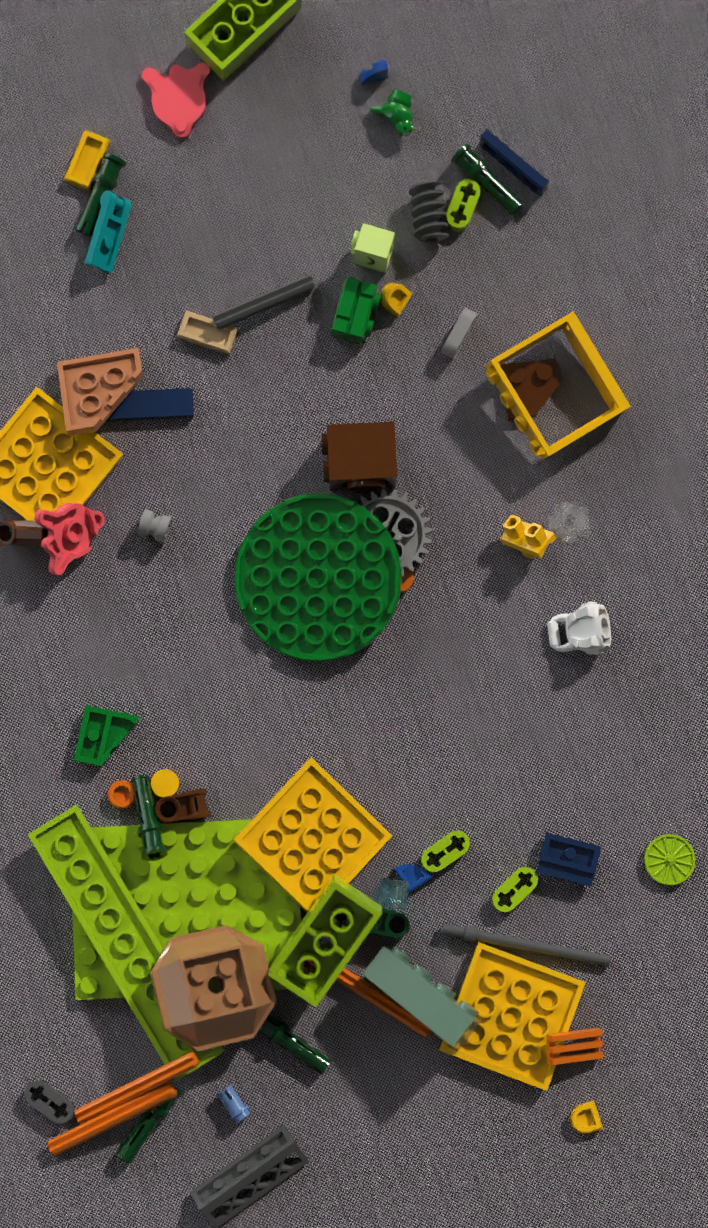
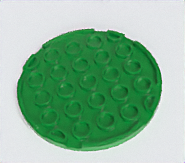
M311 493L286 499L267 510L258 518L242 541L238 551L234 583L240 610L243 612L250 628L264 643L280 653L295 659L314 662L331 661L360 651L382 633L390 622L399 602L402 586V568L399 553L392 536L372 512L362 505L341 496Z

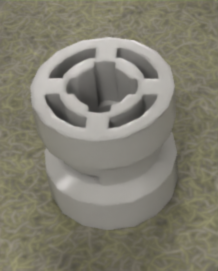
M145 509L139 523L137 535L147 538L151 534L157 542L165 543L170 531L172 517L162 515L156 518L153 511Z

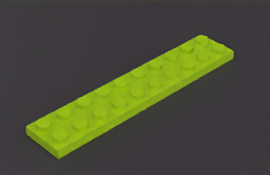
M73 806L29 833L30 840L163 1063L166 1065L190 1052L196 1054L199 1065L174 1078V1081H178L225 1051L223 1046L195 1052L163 1029L150 972L164 951V948L79 806Z

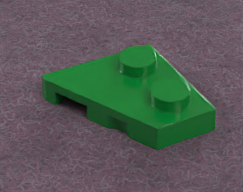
M86 705L74 761L102 767L139 722L140 717Z

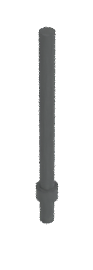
M445 923L442 926V935L462 938L463 942L474 944L475 941L601 966L609 967L610 955L477 930L478 927L466 925V927Z

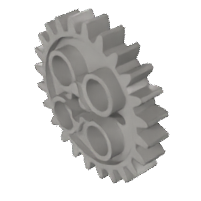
M382 489L381 497H377L372 491V500L368 501L363 496L361 497L362 506L373 514L377 510H385L389 514L388 519L383 522L387 530L396 512L400 514L392 528V535L395 536L393 538L395 545L402 550L400 561L402 577H404V568L407 567L411 572H414L412 563L416 562L422 565L423 561L419 555L429 554L424 545L432 544V540L426 538L425 535L433 533V529L424 527V525L430 522V517L421 518L425 508L415 509L417 499L408 503V493H404L401 498H397L396 489L393 490L391 496H387L385 489ZM404 521L411 522L414 530L410 534H402L398 530L400 523Z

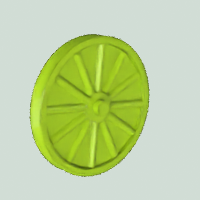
M666 834L659 836L648 845L645 851V868L651 878L660 884H680L690 877L695 868L696 858L692 846L687 840L678 835Z

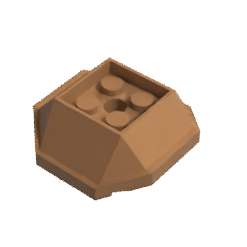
M227 925L171 938L150 972L163 1029L195 1052L253 1039L277 1002L272 980L268 975L269 968L263 945ZM210 979L219 981L221 984L220 993L215 994L208 989V981Z

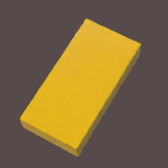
M84 130L64 181L91 191L94 184V174H98L104 160L102 156L105 152L107 153L111 143L110 139Z

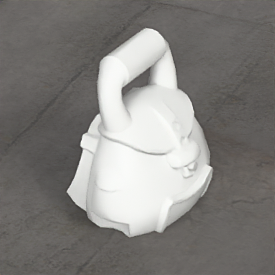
M589 601L585 604L583 603L572 613L558 614L552 617L547 624L550 647L557 652L581 650L588 655H600L610 648L612 640L609 614L604 605ZM558 622L566 623L565 630L568 643L565 645H561Z

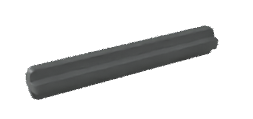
M305 275L214 314L212 316L213 324L217 330H221L314 290V281L310 275Z

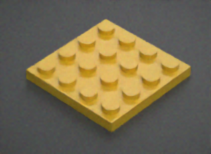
M36 387L0 431V500L25 520L35 521V513L39 509L52 512L66 503H79L84 506L122 460L124 454L96 432L68 437L63 407Z
M311 757L240 831L233 841L308 913L334 874L350 883L392 835Z
M478 942L457 1002L460 1003L462 1000L479 1012L476 1017L481 1022L461 1048L452 1047L442 1040L439 1050L547 1091L556 1065L547 1063V1034L569 1031L586 982ZM565 1041L555 1042V1046L564 1045Z

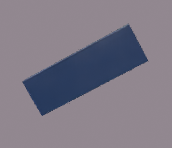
M488 129L481 134L479 146L534 193L542 196L548 188L549 181Z
M193 388L131 391L110 415L111 421L194 417Z

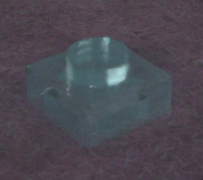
M381 879L378 904L382 908L406 910L409 881Z

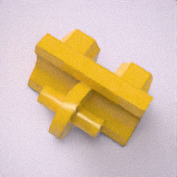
M511 515L503 524L505 533L500 538L502 544L522 551L524 557L530 559L535 557L541 559L547 546L557 539L553 532L543 529L542 525L523 522L520 517Z

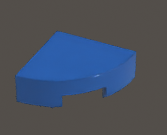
M383 59L373 63V69L366 71L363 69L359 74L361 85L388 78L386 60Z
M405 864L394 868V871L408 892H411L432 878V875L426 869L417 865Z

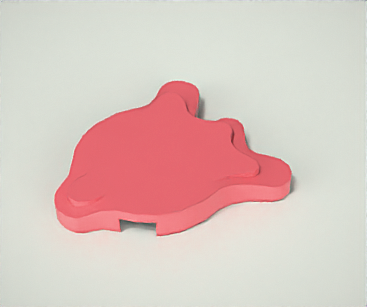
M199 63L190 70L180 65H173L170 68V75L168 77H164L153 68H146L142 72L143 81L152 91L151 101L156 118L166 124L172 130L175 137L179 139H185L190 135L196 121L205 112L206 96L204 84L210 75V68L205 63Z
M66 503L52 512L43 509L37 510L35 522L48 530V536L42 540L41 546L50 555L49 572L54 576H61L72 560L81 558L92 549L89 546L93 535H98L105 522L104 515L100 511L85 508L79 503Z

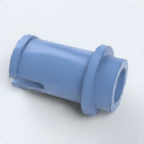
M232 1085L216 1095L231 1115L229 1119L234 1120L236 1124L250 1115L248 1111L249 1106L243 1104Z

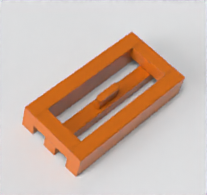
M592 1028L547 1034V1063L558 1065L603 1058V1052H600V1047H603V1041L600 1040V1036H603V1030ZM592 1037L590 1042L555 1046V1042ZM592 1048V1051L555 1056V1053Z

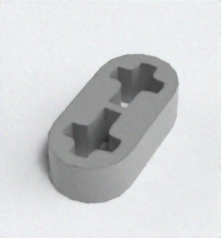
M465 307L441 350L442 354L454 359L474 324L477 313Z

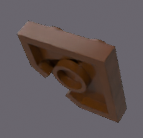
M556 358L501 365L502 370L531 418H535L559 387ZM506 408L507 421L514 420L516 417L510 408Z

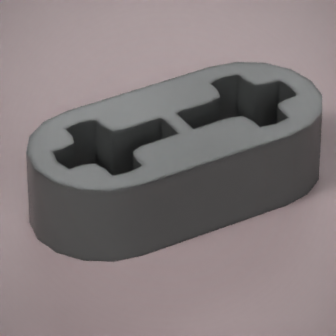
M35 1080L27 1085L24 1092L26 1101L51 1121L63 1124L73 1117L75 1110L73 1102L43 1080ZM42 1086L44 1088L42 1093L49 1100L47 1102L42 1098H38L36 1101L33 1100L34 1093L31 1091L32 1087L37 1089ZM53 1101L59 1106L65 1103L67 1105L65 1109L68 1112L67 1117L62 1115L58 1118L55 1115L57 1110L50 1103Z

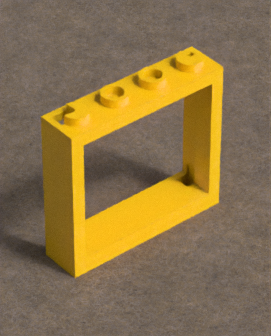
M574 311L484 365L487 369L485 373L491 384H496L501 393L500 399L507 409H511L516 417L514 422L520 432H525L530 441L529 447L536 457L539 456L541 461L631 407ZM562 329L610 410L551 446H548L500 365Z

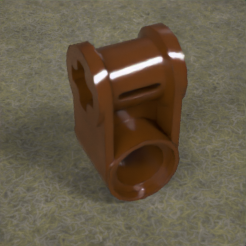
M207 789L191 790L161 798L156 805L158 818L164 823H175L211 817V812L207 810L205 799ZM195 798L197 799L199 811H196ZM167 802L173 803L177 808L176 814L170 818L164 817L160 812L161 806Z

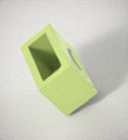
M363 223L361 231L355 230L351 243V254L355 255L354 264L386 273L394 248L395 232Z

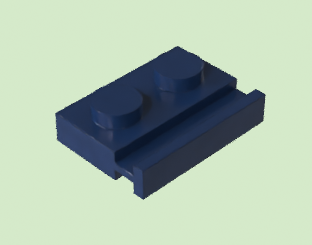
M545 833L536 873L592 887L601 846Z

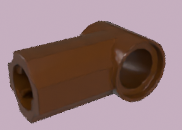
M17 518L0 521V545L41 546L42 540L48 536V530L33 520ZM10 528H11V530H12V537H11V535H10V533H9V529H10Z

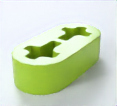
M462 180L456 187L446 215V223L453 231H463L470 224L480 196V187L474 180ZM467 187L472 188V194L475 196L470 195L467 203L462 202L464 193L461 190L466 191ZM459 208L464 209L462 218L465 221L460 220L459 224L454 223V217L451 215H457Z
M453 831L427 848L421 856L423 868L429 872H438L460 858L470 847L468 836L464 832ZM455 836L457 839L462 837L465 841L462 844L463 850L459 851L456 848L448 853L445 848L452 844L451 837ZM441 851L445 853V856L439 859V867L427 865L428 853L432 852L434 855Z
M529 867L517 869L492 894L491 900L494 908L500 912L513 910L537 886L538 876L536 872ZM519 873L524 875L531 874V886L523 885L519 890L514 887L520 881ZM512 889L515 892L509 899L512 904L509 907L507 905L499 906L500 898L498 894L501 892L505 895Z

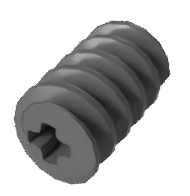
M421 182L409 188V195L412 196L410 205L414 207L411 210V215L415 218L412 221L413 227L416 228L414 237L419 239L420 242L431 243L449 238L448 233L440 232V230L448 226L446 222H439V219L446 217V212L438 211V208L445 206L444 201L437 200L438 197L444 195V191L435 190V187L441 184L440 182Z

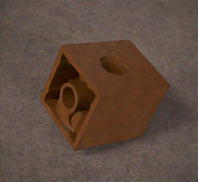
M394 421L327 425V433H321L322 455H328V461H323L324 483H329L330 490L375 492L386 487H396L397 460Z

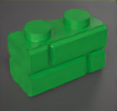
M345 277L331 329L332 336L358 343H363L365 336H371L374 321L370 320L372 310H378L381 295L377 294V285Z

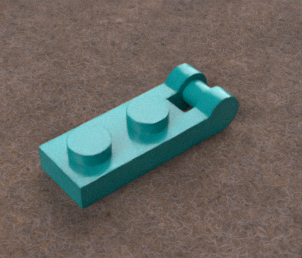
M107 190L103 192L100 198L101 209L84 264L104 273H112L132 204L130 200L123 197L117 198L115 193Z

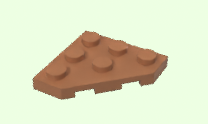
M139 348L57 362L68 437L96 432L144 377Z

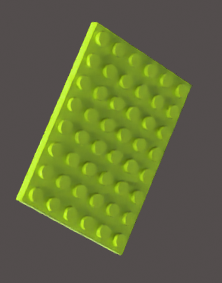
M252 819L161 824L163 827L161 837L163 847L167 849V855L156 861L142 859L143 844L142 839L138 837L137 833L140 825L91 827L164 949L171 938L227 925L263 945L269 968L301 923L300 905L233 841ZM72 910L76 1000L125 998ZM271 978L274 990L288 989ZM210 979L208 981V989L212 993H220L221 984L215 979Z

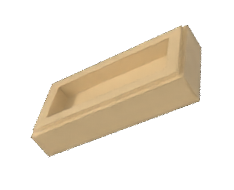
M186 310L177 338L230 355L238 327L230 325L217 330L211 318Z

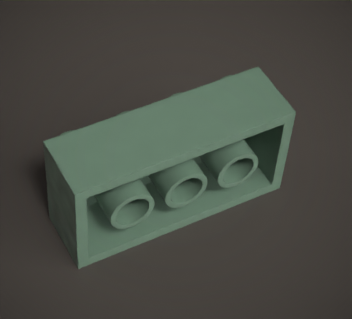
M383 946L363 972V975L449 1045L461 1048L480 1024L481 1020L476 1017L479 1012L467 1002L461 1000L458 1003L453 999L456 993L446 985L441 983L436 985L431 980L434 976L422 966L416 964L413 967L409 963L412 958L401 949L396 947L389 949Z

